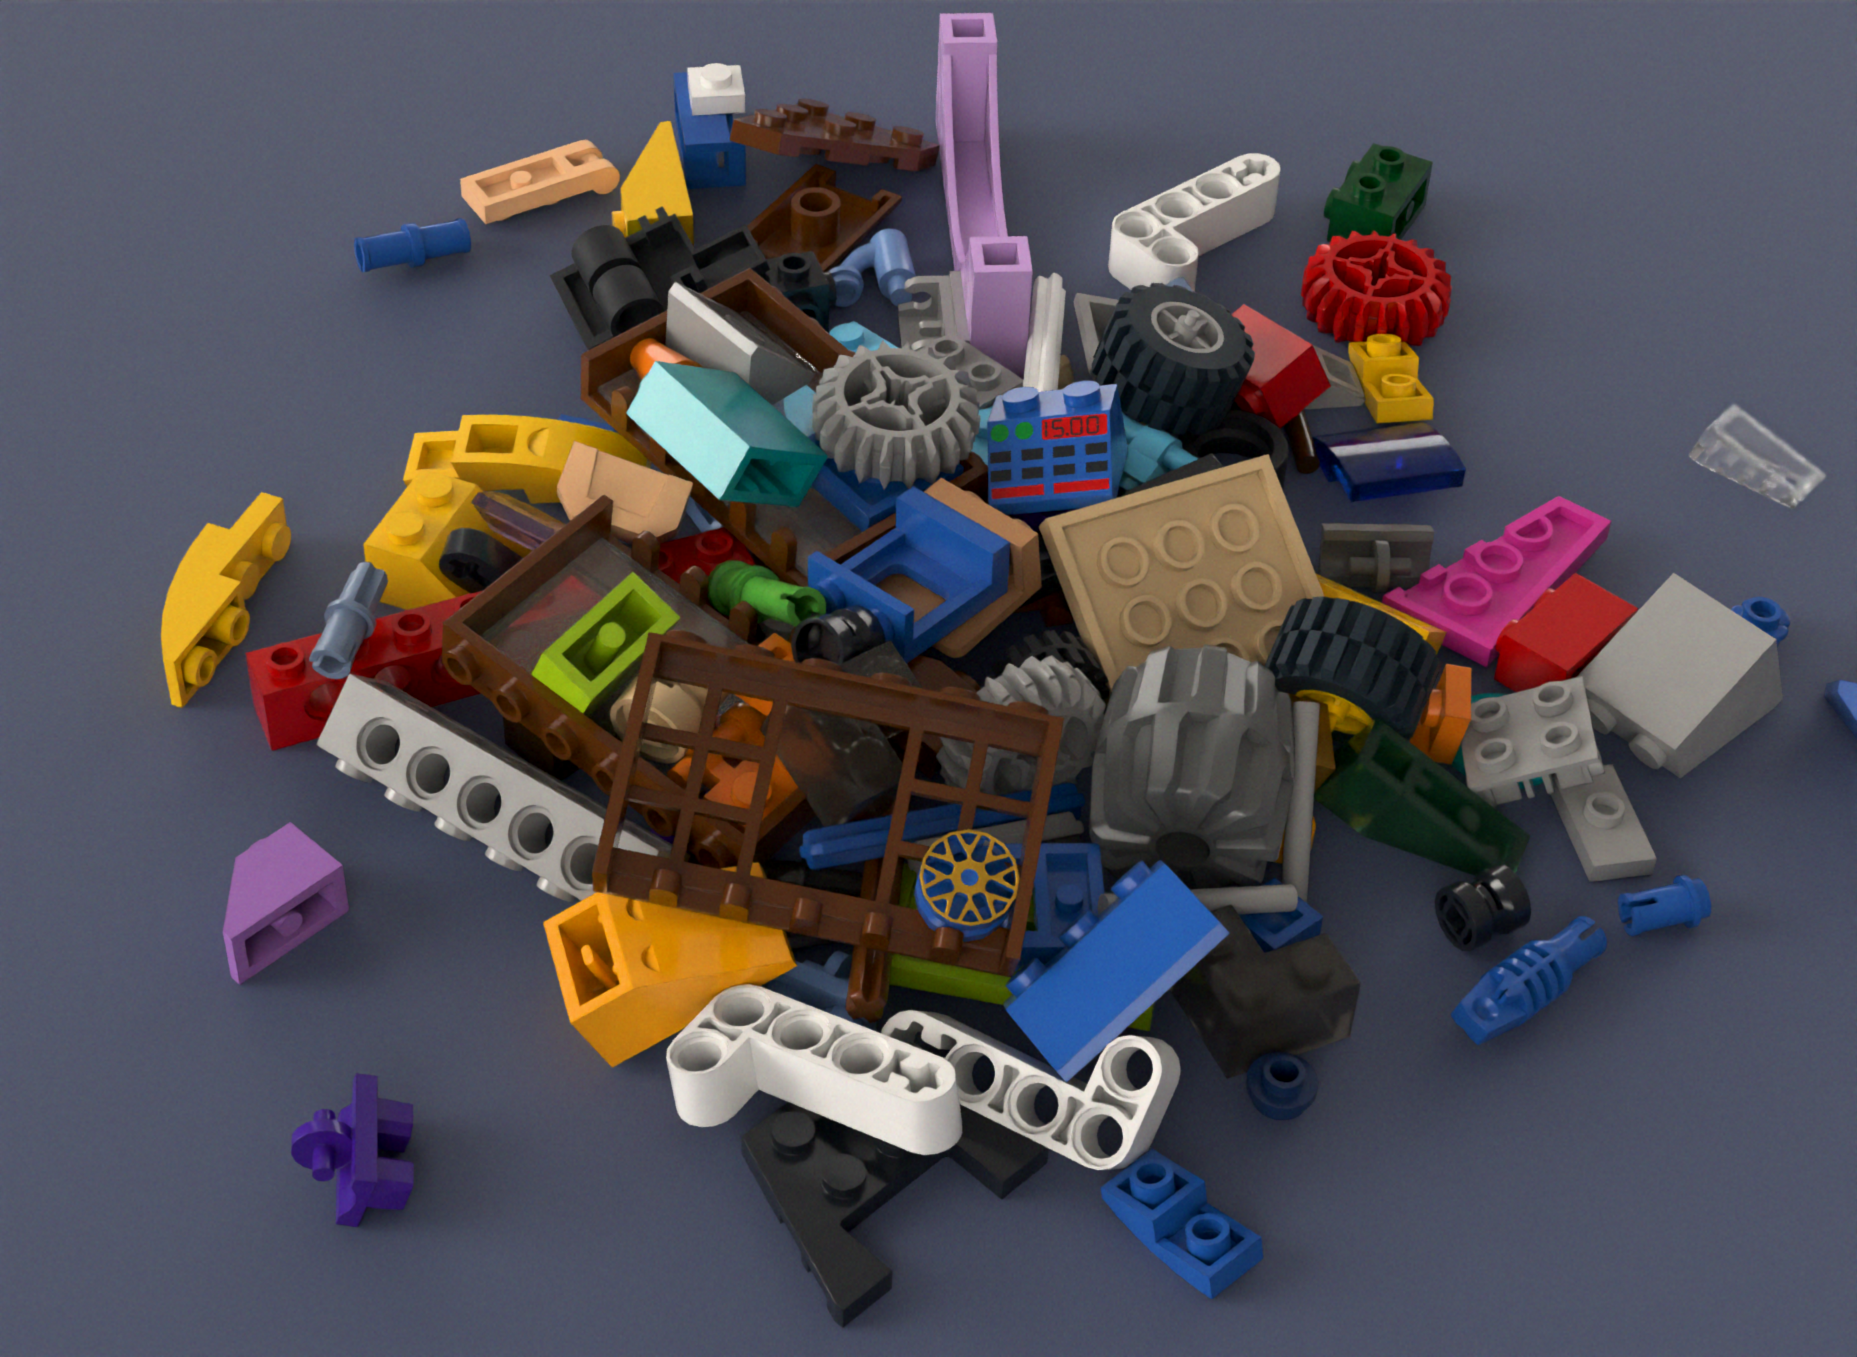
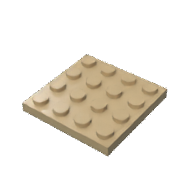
M1269 454L1049 517L1038 526L1081 640L1093 654L1109 681L1105 683L1110 689L1109 698L1104 699L1107 706L1113 685L1127 666L1137 667L1147 660V656L1151 651L1172 646L1174 649L1202 648L1204 644L1227 648V652L1250 662L1257 660L1265 666L1291 605H1295L1298 600L1303 598L1324 597Z

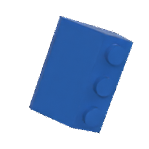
M1161 860L1157 861L1150 869L1143 861L1134 865L1111 887L1112 892L1118 897L1098 916L1090 909L1084 911L1058 936L1065 947L1045 965L1037 957L1033 958L1005 985L1012 993L1004 1001L1005 1010L1066 1083L1230 934L1220 921Z

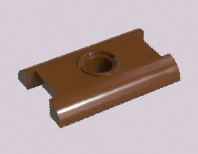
M815 164L750 222L747 228L766 259L781 257L787 253L813 251L823 272H828L900 205L902 196L881 189L871 200L837 188L836 171Z

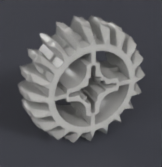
M882 340L878 350L871 351L859 345L853 357L839 355L834 368L824 369L820 384L816 386V394L813 395L812 428L815 432V440L820 441L822 450L828 455V458H834L838 472H847L855 469L859 484L873 477L880 480L883 489L887 487L890 481H902L910 489L918 478L934 484L940 472L954 474L959 461L968 459L969 453L973 449L975 436L979 434L980 415L978 414L980 401L977 397V389L971 387L968 371L957 370L953 357L936 359L932 346L919 352L912 350L908 341L902 348H890Z
M1052 655L1041 662L1031 656L1023 662L1020 668L1009 663L1005 666L1002 675L996 679L986 676L985 686L976 693L980 696V701L1008 706L1009 703L1016 701L1031 702L1046 708L1049 715L1064 718L1052 785L1066 782L1077 784L1076 776L1082 768L1092 766L1093 764L1091 753L1095 751L1105 716L1103 712L1106 704L1100 698L1099 691L1091 684V681L1080 669L1074 668L1068 661L1062 663ZM940 737L944 746L939 750L936 758L942 766L940 774L946 781L945 785L965 789L974 744ZM988 747L979 792L1000 795L1033 789L1038 757Z

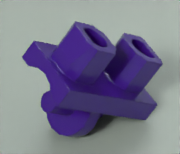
M356 1073L353 1079L352 1103L340 1110L337 1120L336 1114L332 1110L320 1109L314 1113L313 1121L302 1124L293 1132L291 1155L295 1162L305 1168L312 1169V1177L315 1180L329 1181L333 1179L335 1169H337V1225L358 1227L366 1207L404 1209L413 1189L414 1163L409 1160L377 1156V1149L405 1152L413 1128V1104L378 1098V1076Z

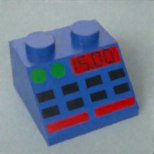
M1079 381L1067 385L1064 389L1040 392L1034 387H1018L1005 392L1003 395L996 396L987 421L988 502L990 506L1005 515L1080 509L1117 497L1128 454L1117 384L1100 386L1095 381Z

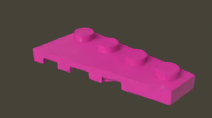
M1557 496L1506 525L1504 535L1498 539L1487 543L1480 540L1466 548L1463 558L1447 568L1438 564L1422 573L1419 584L1404 591L1402 588L1397 587L1383 595L1382 603L1447 632L1441 645L1487 668L1499 655L1495 646L1506 624L1512 619L1521 620L1534 608L1537 600L1547 589L1552 588L1556 590L1576 573L1606 541L1611 520Z

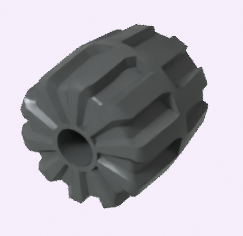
M1206 644L1202 648L1174 649L1172 646L1157 649L1151 651L1147 656V660L1137 667L1127 666L1113 685L1096 743L1092 769L1089 821L1091 841L1100 845L1101 863L1113 877L1120 879L1140 861H1143L1150 869L1157 861L1161 860L1188 889L1222 888L1234 883L1240 887L1257 886L1262 882L1267 861L1275 862L1279 856L1295 777V738L1292 702L1288 693L1279 692L1276 688L1273 672L1257 660L1250 662L1228 653L1227 648Z

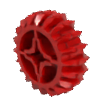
M1373 230L1371 235L1366 236L1352 231L1348 239L1333 236L1330 244L1318 245L1315 255L1309 257L1308 265L1304 268L1302 280V306L1307 310V320L1317 323L1319 333H1334L1335 343L1344 341L1366 342L1367 337L1374 334H1392L1400 337L1401 342H1406L1413 346H1421L1424 337H1435L1438 328L1444 325L1445 317L1449 314L1452 285H1450L1451 275L1446 273V262L1434 259L1433 249H1419L1416 239L1403 241L1397 239L1396 233L1390 237L1380 236L1375 230Z

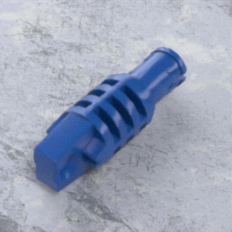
M1578 916L1566 928L1548 941H1529L1483 974L1479 982L1452 1011L1451 1017L1477 1045L1483 1044L1520 1026L1569 989L1575 971L1605 952L1607 938L1604 931L1600 927L1586 939L1582 940L1580 935L1590 929L1596 922L1586 916Z

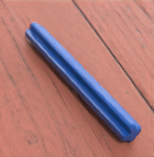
M1066 782L1052 785L1047 815L1069 811L1073 813L1076 820L1081 817V807L1085 805L1084 794H1078L1073 783ZM1032 789L997 796L1030 802ZM951 803L908 811L902 841L914 843L917 840L956 832L962 805ZM976 808L972 830L1024 820L1026 818ZM892 814L810 829L803 834V845L799 847L800 856L803 859L806 858L809 868L816 871L884 858Z

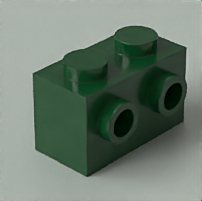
M1373 143L1361 161L1354 160L1351 163L1343 185L1340 188L1334 187L1329 193L1324 208V218L1330 219L1327 242H1331L1333 236L1348 239L1352 231L1366 236L1371 235L1373 230L1378 235L1387 237L1396 233L1397 239L1402 240L1426 206L1433 162L1404 153L1396 147L1381 146Z

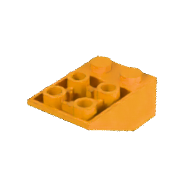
M758 862L753 863L750 875L766 878L762 866ZM737 866L722 868V870L736 872ZM598 892L543 922L570 1023L612 1068L684 1029L715 996L725 989L745 984L762 986L797 967L786 932L783 930Z

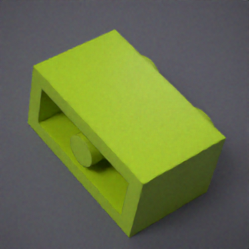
M632 572L542 653L531 675L588 717L640 669L648 633L665 635L667 631L674 630L681 617Z

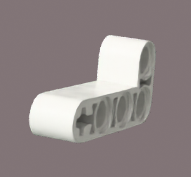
M1249 153L1241 155L1121 212L1114 217L1112 222L1108 264L1110 274L1130 290L1138 285L1150 287L1151 283H1163L1166 285L1176 278L1184 277L1195 292L1198 257L1273 219L1281 171L1279 163L1274 158L1263 154Z
M745 984L725 989L715 996L667 1048L666 1060L676 1109L680 1118L689 1125L711 1127L724 1123L732 1118L758 1090H761L912 1153L921 1155L941 1153L954 1146L962 1135V1119L956 1072L949 1061L933 1053L761 986Z
M917 1010L902 1011L889 1018L881 1031V1034L920 1049L922 1048L913 1042L916 1033L922 1032L921 1039L924 1042L938 1049L950 1050L944 1059L949 1061L955 1069L959 1103L1085 1167L1096 1170L1127 1168L1148 1152L1178 1085L1181 1072L1179 1058L1173 1048L1163 1040L1145 1036H1122L1107 1044L1097 1061L1088 1084L1074 1077L1066 1083L1053 1067L947 1015ZM1142 1049L1152 1060L1153 1073L1148 1084L1138 1090L1127 1078L1126 1067L1131 1055ZM986 1055L994 1065L995 1077L989 1090L982 1093L973 1083L972 1071L978 1058ZM1046 1085L1054 1090L1059 1105L1056 1116L1047 1125L1038 1119L1034 1109L1035 1097L1039 1090ZM1109 1116L1118 1121L1123 1133L1122 1145L1117 1153L1111 1157L1101 1150L1097 1140L1098 1128L1102 1121Z

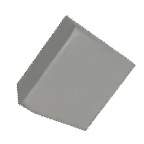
M1313 345L1331 387L1304 409L1361 406L1366 399L1353 363Z

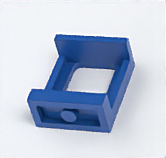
M913 486L896 498V528L841 565L818 551L809 555L808 587L818 590L823 595L826 602L825 614H831L837 609L855 605L869 609L878 618L883 628L885 638L884 654L904 666L1007 593L1010 542ZM903 574L941 596L946 601L914 623V609L875 585L889 575Z

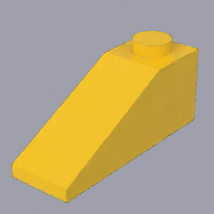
M671 121L660 122L620 188L621 211H612V226L618 228L626 238L642 230L638 218L645 215L650 225L659 221L655 210L663 206L668 216L676 214L694 246L693 212Z

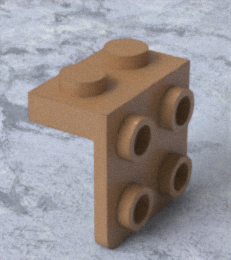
M940 478L925 490L924 493L1010 542L1007 593L932 645V647L949 657L959 658L967 654L1042 587L1038 533L1033 531L1022 520L1012 519L986 504L975 493L964 491L945 479ZM903 574L889 575L875 585L914 609V623L946 601L941 596Z

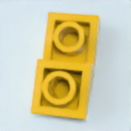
M1374 334L1367 337L1366 342L1349 343L1348 354L1350 362L1353 363L1366 399L1365 405L1376 423L1433 420L1434 398L1418 380L1419 357L1406 342H1401V338L1396 335Z

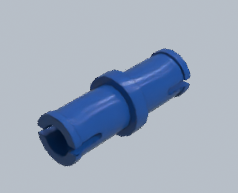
M463 218L418 227L413 222L401 225L400 231L364 238L356 237L354 239L356 261L360 271L363 273L373 269L408 263L411 268L423 266L426 259L461 252L469 253L471 250V237L467 223Z

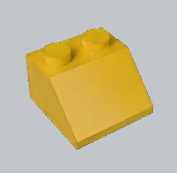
M424 469L418 472L363 544L365 562H371L376 569L384 570L387 574L388 584L379 602L405 610L470 594L442 574L439 568V559L447 536L453 530L459 528L480 530L492 536L523 558L535 550L536 546L477 484Z

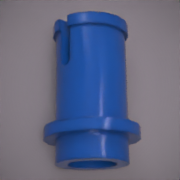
M1678 875L1673 879V884L1635 893L1620 894L1618 898V911L1621 923L1632 920V923L1626 924L1624 929L1629 936L1633 937L1643 932L1682 923L1687 928L1698 927L1701 919L1707 918L1711 914V900L1708 889L1700 878L1690 879L1687 875Z

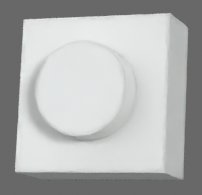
M712 63L704 67L687 68L692 116L745 113V91L740 65L726 66L724 64Z

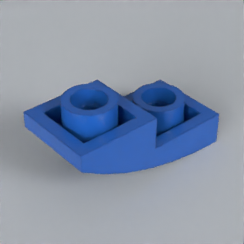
M1153 1148L1100 1187L1102 1199L1126 1227L1170 1269L1210 1299L1216 1297L1263 1259L1261 1236L1208 1204L1205 1181Z

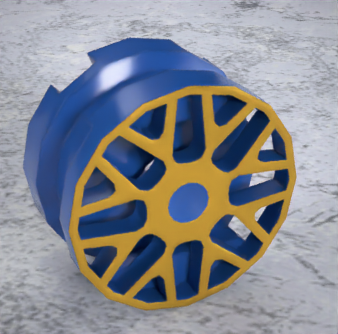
M970 829L948 833L935 841L922 859L914 891L918 913L933 931L938 927H949L964 933L963 942L984 939L1000 928L1009 915L1012 904L1016 899L1020 877L1015 858L1004 843L988 833ZM985 840L990 842L988 848L984 846ZM993 846L999 848L1003 854L997 855L992 851ZM1008 860L1011 864V867L1008 868L1004 861ZM1012 873H1013L1014 880H1015V883H1014V884H1013L1012 875H1011Z

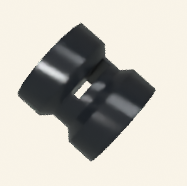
M855 605L837 609L831 614L813 616L799 623L793 633L791 648L793 659L797 663H802L806 659L828 660L841 666L843 672L851 674L868 670L878 664L884 653L885 638L878 618L869 609Z
M1494 865L1480 871L1474 877V882L1470 884L1465 881H1457L1441 888L1436 893L1435 911L1440 927L1448 940L1461 951H1471L1488 943L1495 932L1509 934L1525 927L1530 921L1531 904L1526 888L1513 870L1505 865Z

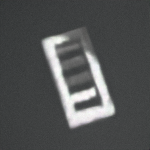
M1735 404L1705 429L1688 455L1700 465L1791 509H1794L1826 477L1822 471ZM1785 478H1791L1797 481V483L1793 486Z

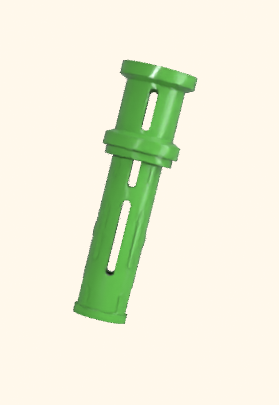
M729 560L717 565L708 578L707 598L709 603L717 612L729 616L730 610L741 601H745L753 606L758 614V623L770 618L797 627L799 623L810 618L812 613L818 615L826 613L825 599L818 590L779 581V578L771 570L762 566H751L739 560Z

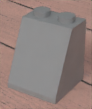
M1675 573L1663 583L1577 676H1582L1584 680L1593 728L1602 734H1608L1610 731L1614 732L1629 743L1630 750L1644 764L1653 769H1659L1663 766L1679 778H1682L1773 710L1783 699L1776 639Z

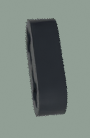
M459 528L453 530L447 536L439 559V568L442 574L467 592L475 593L486 589L521 561L523 557L480 530Z

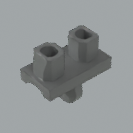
M1322 523L1318 574L1346 587H1371L1373 593H1386L1388 588H1412L1419 584L1420 575L1429 570L1434 530L1431 525Z

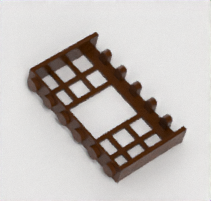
M670 630L665 635L649 632L593 865V892L1012 978L1021 957L1064 718L1049 715L1046 708L1031 702L1016 701L1009 703L1008 706L980 701L979 695L963 688L945 687L937 692L913 687L908 679L891 673H876L871 678L845 673L841 666L828 660L806 659L802 663L775 658V655L768 649L756 645L740 644L735 646L734 649L706 644V640L703 637L688 631ZM658 678L708 689L698 734L647 723ZM722 692L773 702L763 747L712 737ZM787 705L909 730L875 901L750 875ZM923 733L974 744L965 789L914 778ZM643 739L694 750L684 796L633 785ZM988 747L1038 757L1030 802L979 792ZM708 753L760 763L750 809L698 799ZM911 795L962 805L957 831L972 830L976 808L1027 819L1019 865H1017L1020 877L1017 896L1009 913L1007 928L1000 927L984 939L963 942L964 933L962 931L949 927H938L933 931L927 926L918 910L889 904L898 857L922 862L923 857L930 849V846L902 841ZM629 801L680 812L670 859L618 848ZM694 815L746 825L736 872L684 862ZM1004 862L1008 868L1011 867L1010 863Z

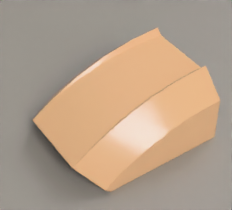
M574 441L557 485V495L570 521L602 495H606L613 500L610 533L612 536L620 541L632 544L633 539L642 531H649L661 544L677 536L685 516L693 482L661 473Z

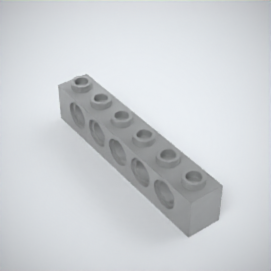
M348 675L316 744L338 757L335 765L338 770L363 782L371 783L375 779L387 786L384 794L387 799L409 810L420 812L423 807L438 816L434 825L455 838L464 841H471L472 837L476 838L488 846L485 855L492 861L515 871H522L523 867L539 875L540 877L536 885L554 897L573 902L575 897L582 901L596 893L593 892L592 870L606 815V806L392 684L364 676ZM399 738L400 747L395 757V744L397 739ZM449 765L450 778L447 785L445 786L444 774L446 768ZM500 793L501 808L498 815L495 816L494 803ZM625 818L618 848L670 859L672 844ZM552 823L553 839L547 848L545 832L548 825ZM687 852L685 855L684 862H688L691 856Z

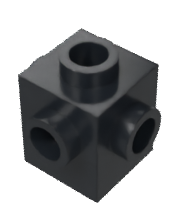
M814 252L787 253L781 257L766 259L770 270L759 276L770 285L777 287L784 297L808 317L818 321L822 328L829 333V306L836 304V287L832 274L829 271L823 272Z

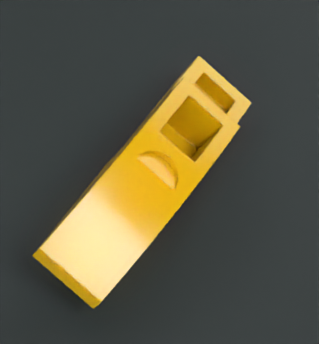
M462 415L459 431L414 434L403 481L406 487H408L418 472L424 469L477 484L483 491L523 489L531 504L559 503L557 485L574 441L647 468H651L652 462L621 434L589 425L530 416Z
M261 492L230 529L207 523L179 564L167 593L161 625L162 655L172 705L183 708L200 687L210 682L216 667L231 648L239 645L244 640L250 623V616L245 608L244 600L249 599L254 594L261 578L275 561H280L286 555L290 546L291 530L287 526L283 498Z

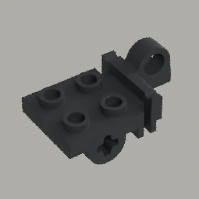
M662 206L655 210L659 221L650 225L645 215L638 218L642 230L626 238L618 228L611 225H600L588 229L577 238L572 247L574 263L549 276L587 350H590L665 312L668 309V291L675 281L698 293H702L749 268L758 275L769 271L768 262L746 224L695 249L676 214L668 216Z

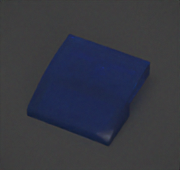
M1420 421L1312 436L1320 460V467L1328 482L1340 481L1351 502L1463 486L1466 467L1442 434L1432 426Z

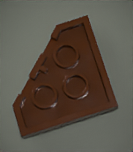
M798 99V103L795 105L777 104L775 110L755 109L754 115L733 120L730 141L783 156L798 157L799 153L819 155L821 154V149L826 150L824 158L827 161L867 166L868 162L888 163L890 158H895L893 167L909 171H919L935 166L940 147L939 144L923 140L924 133L917 129L894 126L893 130L890 131L875 126L876 119L874 117L854 112H847L845 117L829 113L828 104L812 99Z

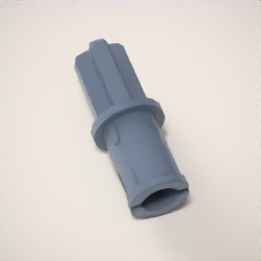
M361 562L358 564L356 570L350 573L339 599L329 603L324 613L326 626L315 648L312 650L309 661L313 662L312 667L316 672L327 678L343 679L349 675L360 644H362L364 639L372 636L376 627L374 612L388 584V578L384 570L376 569L371 562Z

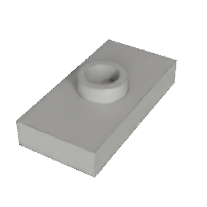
M1613 764L1603 765L1605 774L1593 776L1594 783L1588 785L1585 783L1564 789L1560 788L1556 773L1551 774L1555 793L1550 795L1589 882L1653 874L1657 861L1656 855Z

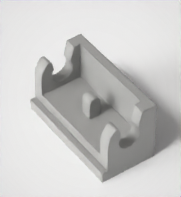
M949 271V275L916 276L905 281L906 292L913 294L926 292L931 297L923 303L912 301L898 304L901 348L908 341L912 350L917 351L950 332L969 343L961 271Z

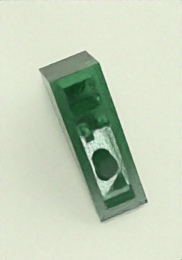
M1378 717L1334 752L1336 769L1314 792V799L1362 836L1474 876L1494 865H1505L1516 873L1530 835Z

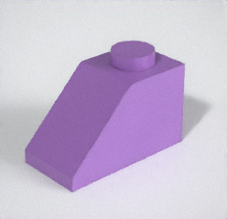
M291 822L268 837L258 840L248 850L235 858L223 926V936L231 978L239 985L349 911L343 865Z

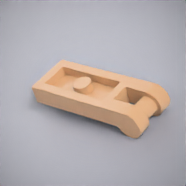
M580 140L461 178V194L485 224L509 219L513 215L544 205L555 204L562 199L590 190H594L597 194L601 195L607 194L617 187L620 181V173L609 160L603 158L601 151L591 141Z

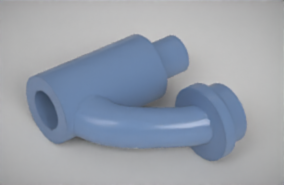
M884 229L877 232L871 238L870 243L855 249L840 266L829 270L836 287V306L846 307L858 301L864 286L861 273L870 267L875 269L880 292L889 298L892 304L898 306V304L907 303L912 300V293L905 291L904 283L908 279L916 277L907 239L899 230Z

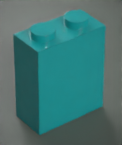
M655 361L650 371L640 382L638 392L626 412L632 420L719 500L799 507L828 458V455L735 372Z

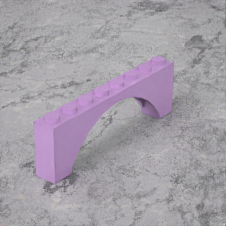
M993 13L940 14L936 129L938 144L940 145L939 153L954 271H961L969 344L1024 379L1033 270L1028 237L1008 236L1006 228L999 150L997 37Z

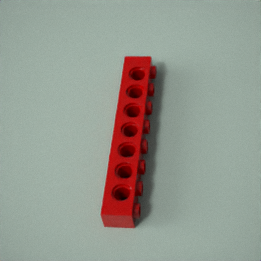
M725 527L661 543L658 569L680 584L681 575L691 566L701 568L709 578L710 573L715 567L725 561L739 560L751 566H754L755 562L745 545ZM571 577L490 644L531 674L542 653L602 599ZM482 591L376 618V627L372 636L364 639L362 644H360L349 674L386 681L430 707L481 694L471 685H462L457 682L442 664L443 622ZM707 598L706 604L709 605L711 608H713V607L710 605L709 600H708V598ZM721 614L722 616H724L725 618H727V619L729 620V616H726V615ZM322 633L245 653L254 709L272 751L319 738L347 680V677L343 679L327 678L313 669V662L309 661V657Z

